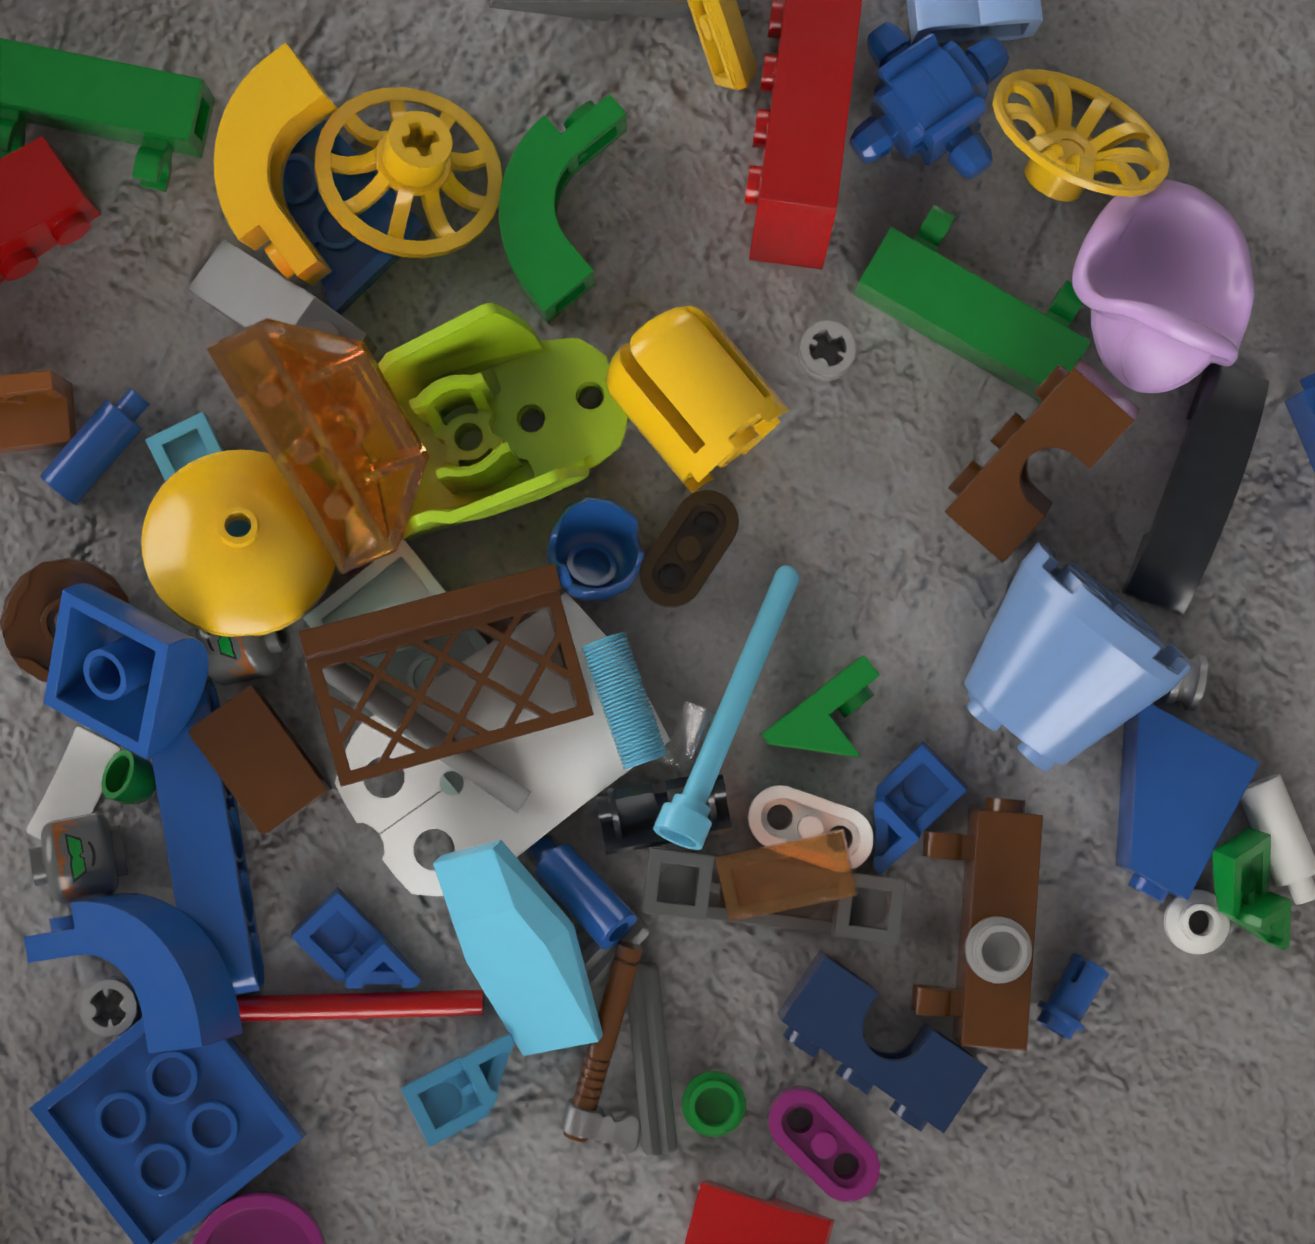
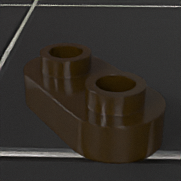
M712 490L697 491L686 497L679 505L644 558L640 568L642 589L653 603L664 608H679L690 603L698 595L733 542L738 530L739 518L737 510L725 495ZM704 513L713 515L718 521L717 531L709 536L699 534L694 527L695 519ZM672 565L681 569L684 580L680 586L667 588L662 585L659 574L666 566Z

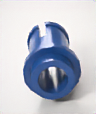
M1076 953L1071 954L1070 961L1046 1002L1039 1000L1037 1004L1041 1012L1036 1021L1067 1040H1071L1075 1031L1082 1033L1085 1029V1026L1080 1022L1102 983L1110 975L1090 960L1085 962V958Z

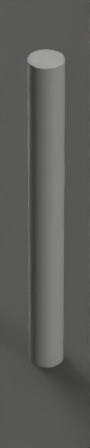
M346 663L323 669L325 680L357 703L371 681ZM378 685L375 686L364 708L394 729H397L409 708ZM416 711L403 732V735L425 749L441 745L447 734ZM472 750L439 759L516 813H518L531 794L530 790Z

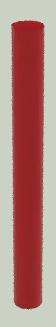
M483 990L236 996L241 1022L484 1015Z

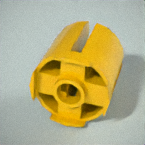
M696 306L676 307L659 314L645 323L632 335L630 343L622 345L614 354L605 378L610 396L691 493L698 491L715 479L710 472L717 465L723 468L740 454L744 456L781 422L778 417L789 411L788 407L711 315Z

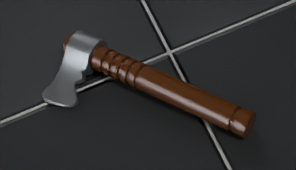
M619 941L598 1011L603 1037L599 1042L588 1045L587 1054L584 1059L585 1063H583L582 1072L576 1087L577 1090L574 1097L567 1101L560 1128L564 1131V1136L578 1142H586L588 1139L606 1141L618 1145L629 1153H633L638 1148L641 1127L638 1116L631 1114L624 1119L615 1121L611 1112L604 1113L603 1108L598 1106L638 969V962H640L643 948L637 944Z

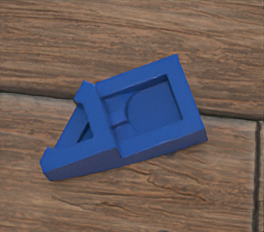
M924 741L905 757L876 787V799L874 801V869L880 875L920 839L921 833L957 801L968 788L960 777Z
M339 887L335 888L291 930V938L335 981H345L346 988H363V985L402 984V988H415L422 981L420 974Z

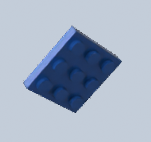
M143 1018L29 1108L134 1244H173L307 1135L231 1037L203 1047L148 1054Z

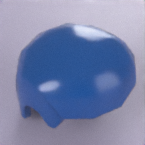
M586 496L565 506L552 526L548 538V564L555 563L561 587L564 588L567 594L581 601H608L629 590L643 561L644 551L641 548L637 533V518L631 511L611 498Z

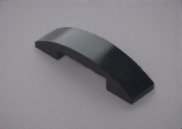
M1210 363L1204 369L1186 418L1190 420L1189 426L1151 529L1143 535L1122 591L1123 594L1178 615H1184L1213 555L1241 484L1261 421L1269 387L1268 380L1231 366L1224 367L1215 363Z

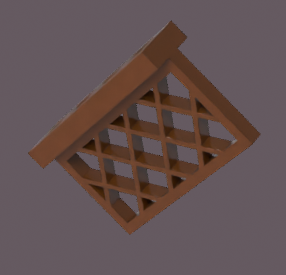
M555 563L299 631L300 646L310 675L340 787L594 715L559 594L561 584ZM548 609L555 635L543 656L510 638L522 615ZM512 618L504 633L488 625ZM475 628L498 641L481 673L447 655L460 632ZM450 635L441 651L426 643V641ZM413 645L436 658L418 691L384 672L397 649ZM505 646L538 664L521 696L488 678ZM557 647H559L564 668L550 660ZM387 652L378 669L361 660ZM351 663L373 676L355 709L329 695L323 669ZM442 663L476 681L459 713L450 710L425 695ZM545 668L568 681L575 707L550 713L528 700ZM379 680L413 698L395 732L361 713ZM483 685L516 703L503 728L488 731L465 718ZM420 703L454 721L439 746L425 749L401 736ZM333 707L350 716L341 733ZM523 708L539 716L538 718L515 724ZM356 720L391 739L377 763L350 770L343 742ZM460 726L477 734L452 742ZM397 743L414 752L388 760Z

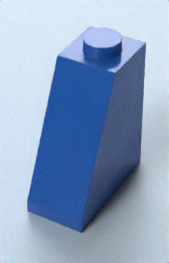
M1153 704L1124 723L1116 866L1132 874L1128 886L1163 903L1167 894L1185 900L1189 899L1212 855V851L1219 842L1260 762Z

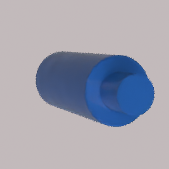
M129 388L115 405L106 399L40 475L41 479L62 497L77 506L143 429L135 421L150 403L132 388Z
M544 835L530 846L528 852L539 863L535 872L536 877L602 949H608L616 945L632 930L637 921V916L570 844L566 843L557 846L548 835Z

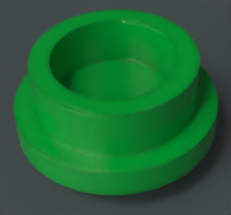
M716 1070L705 1071L695 1076L687 1084L682 1096V1111L687 1123L696 1132L709 1137H719L732 1132L739 1126L745 1115L746 1098L741 1085L731 1075Z

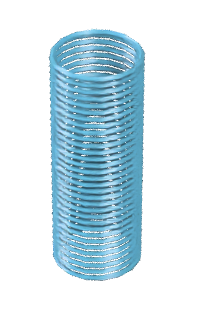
M626 632L617 633L581 647L582 653H584L583 656L586 657L587 668H589V672H592L590 676H593L592 680H594V687L598 692L597 695H599L598 699L602 703V710L605 711L606 722H608V726H611L609 730H612L611 734H613L614 745L617 746V753H621L619 757H622L620 761H623L621 763L624 765L623 769H628L668 754L665 749L666 746L662 742L663 738H659L661 734H658L660 730H657L659 727L656 726L658 723L655 722L654 711L651 710L652 707H648L651 704L647 703L649 699H646L648 696L645 695L647 692L644 691V684H640L643 680H639L641 676H637L640 673L637 672L639 669L636 668L635 657L632 656L633 653H629L632 649H628L630 645H628Z

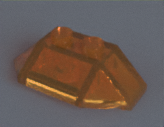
M265 318L210 344L207 347V351L340 573H346L396 552L403 538L430 456L366 343Z

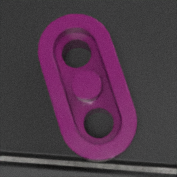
M793 1086L784 1089L773 1099L768 1110L767 1119L774 1141L827 1195L839 1201L853 1202L866 1197L875 1188L880 1175V1163L875 1150L818 1091L806 1086ZM798 1107L806 1108L811 1112L810 1123L802 1129L793 1128L788 1124L789 1113ZM844 1153L852 1154L857 1159L855 1169L849 1174H839L834 1170L835 1159Z

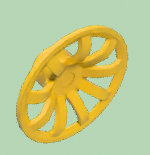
M1024 69L1012 72L1002 78L993 93L992 106L997 121L1013 143L1030 157L1024 168L1027 180L1035 189L1050 198L1072 202L1081 196L1085 188L1112 196H1141L1158 189L1168 175L1170 165L1168 153L1153 128L1135 110L1120 99L1091 83L1060 72L1043 69ZM1034 85H1047L1051 88L1054 97L1053 116L1051 108L1041 90ZM1071 91L1093 100L1076 128L1071 126L1073 111ZM1012 92L1020 94L1028 99L1031 107L1019 103H1008V98ZM1107 109L1125 121L1123 124L1106 130L1094 139L1090 137ZM1012 120L1026 121L1035 130V137L1027 141L1018 131ZM1130 139H1140L1145 143L1149 152L1139 147L1113 148ZM1127 163H1138L1144 166L1150 174L1140 181L1136 172ZM1109 171L1115 173L1120 178L1122 184L1106 183L1093 180L1096 174Z
M388 87L364 92L346 101L330 116L322 128L315 149L314 173L319 193L329 212L344 229L358 240L385 253L408 258H431L444 256L460 250L484 232L492 222L499 205L503 177L501 162L493 142L482 126L465 110L448 99L428 91L407 87ZM388 102L391 121L388 131H378L371 128L358 117L357 113L371 106ZM405 102L424 105L442 113L438 118L424 111L406 112ZM456 122L472 137L479 150L469 153L451 151L453 141L450 130ZM343 126L359 142L375 148L363 155L349 157L331 153L335 138ZM486 166L488 179L486 196L475 194L457 181L452 170L465 172ZM374 170L378 171V174L363 190L346 201L342 200L332 176V172L354 175ZM390 188H393L398 192L386 235L367 225L357 215L369 209ZM440 188L459 206L472 212H477L472 221L457 232L451 228L445 217L440 200ZM414 196H421L426 217L437 239L426 241L404 240L405 228Z

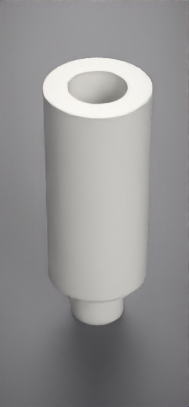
M1274 774L1249 783L1240 802L1251 828L1271 834L1270 873L1275 885H1287L1295 905L1314 900L1315 883L1312 876L1315 875V855L1281 775Z

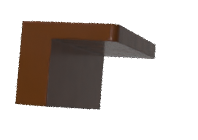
M248 686L189 730L190 737L262 834L271 832L302 808L312 805L332 790L258 687Z

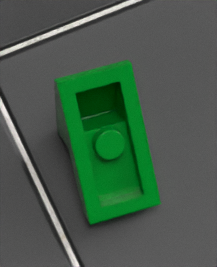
M865 655L857 658L761 732L759 736L766 745L860 757L857 750L829 715L838 709L845 718L872 698L875 694L868 687V684L879 677V673Z

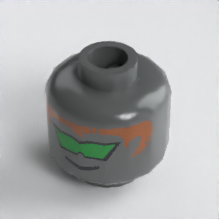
M191 626L188 634L201 641L207 650L209 678L224 686L265 678L275 674L281 664L282 651H287L290 646L288 626L261 636H218Z
M100 813L50 821L42 829L41 846L29 848L35 886L48 884L52 897L59 903L66 904L110 895L116 891L119 885V877L129 875L120 824L110 826L107 818Z

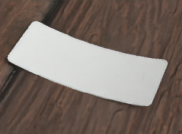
M76 727L59 767L26 829L27 833L41 840V832L46 823L91 814L102 794L101 783L105 767L112 756L120 751V748L82 727Z

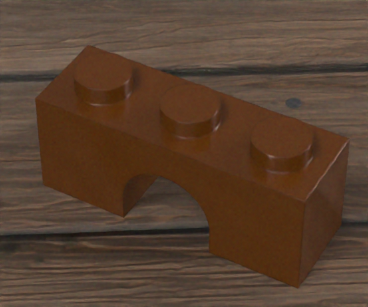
M1082 358L1079 359L1069 372L1058 364L1033 392L1042 402L1025 420L1015 412L990 440L998 448L996 453L983 467L973 459L948 487L956 497L945 510V513L1002 563L1046 517L1053 504L1032 483L1028 473L1029 457L1042 449L1060 448L1072 453L1090 469L1135 421L1140 410L1139 407Z

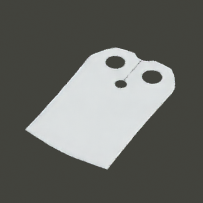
M567 593L560 597L594 715L472 750L531 791L530 796L518 813L508 808L464 776H462L464 785L460 793L447 795L441 791V777L449 771L456 772L441 760L403 769V786L396 795L389 798H379L372 795L366 789L364 781L340 787L338 776L336 777L335 785L356 823H365L373 827L380 834L384 843L385 853L382 860L411 894L444 896L436 871L423 868L414 856V844L422 832L429 829H439L446 832L453 840L455 851L502 840L517 858L578 808L633 768L623 769L624 765L621 764L623 761H620L622 757H619L621 753H617V746L614 745L613 734H611L612 730H609L611 726H608V722H606L605 711L602 710V703L598 699L599 695H597L598 692L594 687V680H592L593 676H590L592 672H589V668H587L586 657L583 656L584 653H582L583 650L581 649L582 646L607 636ZM548 609L538 611L517 625L510 638L543 656L555 635ZM498 641L491 642L461 663L481 673ZM505 646L488 678L521 696L538 664ZM557 647L550 660L564 668L559 647ZM451 668L433 679L425 695L450 710L459 713L476 681ZM545 668L528 700L550 713L575 707L568 681ZM483 685L465 718L488 731L503 728L516 703ZM407 695L400 699V701L409 707L413 698ZM422 703L416 709L418 714L446 733H448L454 722ZM651 704L648 707H652L651 710L654 711L655 722L658 723L656 726L659 727L657 730H660L658 734H661L659 738H663L662 742L665 745L670 739ZM523 708L515 724L535 719L539 716ZM376 715L370 717L394 732L396 731V729ZM362 723L352 735L345 750L350 770L365 767L372 760L381 757L391 739ZM460 726L454 738L460 740L477 734ZM397 743L390 758L393 759L414 752Z

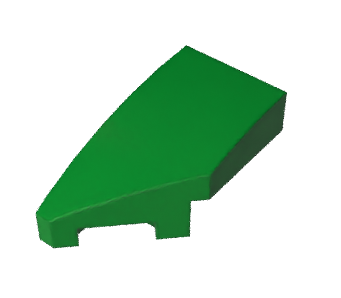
M1248 827L1212 851L1213 879L1218 911L1266 944L1285 951L1290 947L1292 899L1269 892L1271 834Z

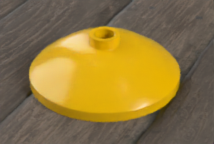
M238 449L215 452L198 458L180 468L161 486L149 505L144 519L141 549L144 567L154 591L165 606L181 620L199 630L218 636H261L291 625L309 612L321 599L336 569L339 537L336 518L330 502L319 485L306 472L279 456L261 451ZM237 520L245 521L251 526L250 531L242 537H233L227 533L226 529L230 523Z

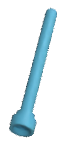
M784 565L775 572L682 794H675L671 803H664L657 817L653 830L662 838L676 845L700 850L706 840L712 825L708 819L711 809L706 803L799 583V573L793 566Z

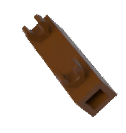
M987 797L986 810L969 808L967 834L924 830L922 856L936 859L965 860L956 988L913 984L911 1010H915V1014L953 1016L952 1038L961 1046L1027 1051L1043 815L1025 813L1026 800ZM1002 916L1019 923L1030 937L1032 944L1030 964L1025 972L1013 981L1007 983L988 982L975 974L966 960L965 942L970 930L979 921L988 917Z

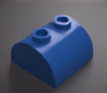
M87 583L76 584L62 590L44 704L144 759H148L166 748L179 735L193 715L207 680L209 666L207 650L204 644L196 638L96 586Z

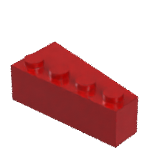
M772 0L767 38L779 39L777 55L765 53L760 92L771 93L772 95L770 110L757 109L752 144L753 148L764 149L762 166L750 165L745 195L744 204L756 205L749 260L823 270L838 205L862 0Z
M43 136L0 159V283L4 280L14 281L30 273L38 265V257L57 244L65 246L77 241L89 231L91 227L90 222L101 215V212L61 154Z

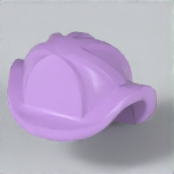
M1165 179L1158 189L1146 195L1134 197L1115 196L1101 211L1087 233L1079 250L1072 274V285L1077 297L1082 303L1091 308V328L1098 355L1103 365L1116 380L1129 389L1140 393L1166 392L1188 383L1210 363L1229 367L1237 360L1238 350L1249 323L1254 302L1252 259L1243 231L1230 212L1198 188L1182 182Z

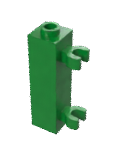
M0 38V159L25 146L26 123L140 145L135 156L132 177L141 180L140 186L143 188L163 192L167 191L169 185L173 152L199 158L203 157L215 103V97L203 79Z
M933 205L914 239L890 227L862 275L853 294L854 296L1039 402L1042 401L1033 392L1053 369L1060 364L1069 372L1079 359L1083 357L1091 341L1068 328L1083 304L1077 297L1070 281L1066 280L1062 288L1058 289L1045 314L936 252L956 216L939 206Z

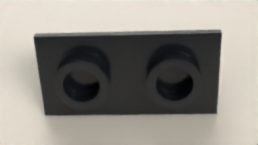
M720 774L706 803L711 809L708 819L712 823L707 836L733 832L723 774ZM689 776L665 780L667 792L654 794L652 783L616 790L608 788V795L596 797L606 855L672 843L659 836L653 830V827L663 804L666 802L671 803L675 794H682Z

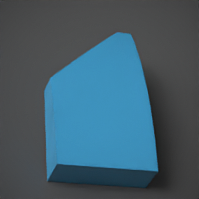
M511 1033L481 1045L399 1087L429 1147L487 1117L490 1108H494L498 1096L497 1090L506 1062L515 1043Z

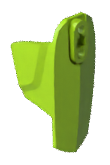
M485 303L387 352L376 367L361 378L360 395L355 413L352 416L273 455L290 461L301 468L325 493L337 522L339 537L338 559L397 544L402 539L405 541L468 521L493 516L542 499L578 483L589 476L591 469L602 463L622 446L629 418L609 394L605 378L610 365L606 355L579 338L541 340L531 325L518 315L498 304ZM588 390H598L603 394V402L595 409H585L578 403L583 393ZM537 412L543 416L545 415V421L541 429L536 432H526L523 430L522 421L527 414Z

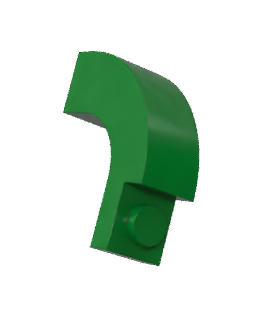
M608 94L596 105L590 100L579 106L566 119L564 123L566 130L562 133L543 115L519 142L506 167L501 184L499 225L507 260L520 290L547 324L595 286L594 270L563 234L557 221V211L561 195L572 177L627 132L626 112L611 94Z

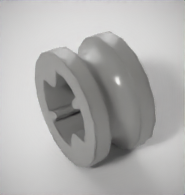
M832 320L816 322L806 330L801 338L797 353L799 364L804 372L815 380L824 382L836 380L847 372L854 361L856 353L855 338L850 330L840 322ZM825 336L829 344L840 342L844 351H839L836 356V360L840 363L828 366L824 358L814 360L810 355V350L814 351L818 344L814 339Z
M1195 654L1192 659H1189L1194 667L1174 689L1160 698L1161 705L1173 706L1176 701H1180L1183 703L1185 710H1197L1204 695L1208 676V660L1206 655Z
M110 976L93 983L84 991L80 1000L79 1013L83 1024L90 1032L101 1037H113L124 1033L138 1022L142 1016L136 992L130 981L124 976ZM102 991L106 997L114 994L116 991L123 995L124 998L119 1007L126 1015L122 1021L119 1016L108 1021L103 1019L101 1013L105 1005L98 999Z

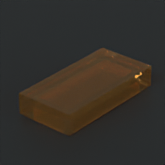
M844 829L720 855L715 858L730 922L852 897L858 894Z

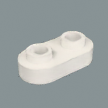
M773 785L761 790L752 799L748 808L747 820L751 833L761 844L771 849L835 871H848L857 868L871 853L873 847L872 828L868 820L860 812L852 808L784 785ZM778 804L786 806L791 814L789 824L782 829L772 828L767 821L768 811L771 807ZM836 826H844L850 832V843L842 850H834L828 844V833Z

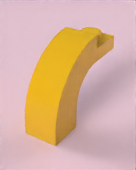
M285 42L257 64L241 81L231 96L217 131L213 160L214 180L222 211L237 239L254 251H257L271 240L272 242L264 247V250L277 269L287 279L296 274L299 278L314 286L331 273L332 270L291 215L284 196L283 177L287 160L295 145L303 136L333 114L338 108L301 58Z

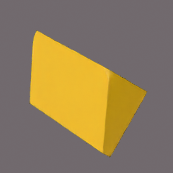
M687 0L714 83L718 86L738 91L748 87L757 72V63L737 1Z

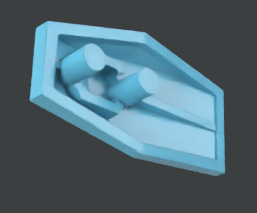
M502 840L441 855L433 865L466 963L506 1029L511 1033L522 1055L526 1056L599 1042L603 1037V1032L575 927L570 919Z

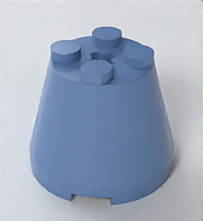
M1038 541L1021 562L964 684L968 689L966 695L970 699V702L966 705L969 712L993 731H997L1001 725L1005 726L1022 741L1017 746L1018 750L1038 768L1048 772L1055 763L1060 765L1067 764L1174 689L1194 666L1172 643H1169L1162 651L1165 645L1158 639L1159 634L1146 623L1147 620L1074 562L1072 564L1068 562L1063 569L1057 566L1059 562L1053 557L1056 552L1047 544Z

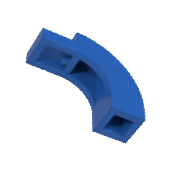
M117 893L71 902L72 914L49 919L51 931L24 937L28 963L76 955H94L111 962L119 968L130 981L138 997L148 1054L203 1047L243 1034L235 989L222 957L209 937L190 917L163 900L144 894Z

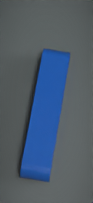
M206 680L203 694L190 720L166 748L152 756V763L176 908L190 917L212 941L225 963L235 989V994L237 995L263 989L265 980L264 965L237 802L189 735V730L192 726L220 707L214 683L211 680Z

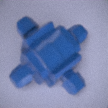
M890 22L883 23L867 37L868 52L878 67L877 76L881 81L874 90L871 107L873 116L871 115L857 126L850 137V145L862 162H875L892 152L894 145L906 159L919 153L923 163L927 166L949 152L948 161L962 176L969 179L975 178L988 169L993 161L991 148L981 132H978L981 128V124L978 121L986 111L985 101L989 92L987 85L1003 73L1009 61L1008 52L998 39L989 38L983 39L966 49V53H964L960 46L953 41L940 47L934 34H928L910 47L911 40L898 26Z

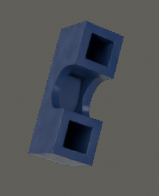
M819 950L777 1013L780 1020L788 1026L783 1036L814 1058L819 1050L822 1049L840 1061L841 1065L836 1073L868 1095L873 1086H876L895 1099L889 1109L915 1129L922 1132L926 1124L929 1123L942 1133H945L988 1067L977 1057L926 1022L912 1042L903 1049L894 1052H883L869 1046L863 1035V1020L879 992L868 982Z

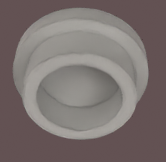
M993 916L979 921L970 930L965 942V956L970 968L982 979L992 983H1007L1020 977L1029 966L1032 957V944L1028 933L1019 923L1006 917Z

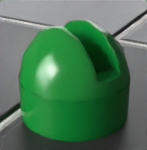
M129 750L118 751L109 760L103 772L101 786L104 796L123 804L139 805L149 800L157 790L153 764L149 759H144Z

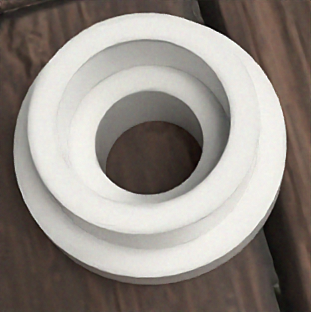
M1193 889L1188 900L1174 897L1169 902L1164 914V928L1168 938L1177 948L1191 954H1206L1217 949L1225 941L1230 928V919L1218 911L1214 894L1204 890ZM1202 910L1208 917V926L1202 933L1194 934L1189 928V918L1195 911Z

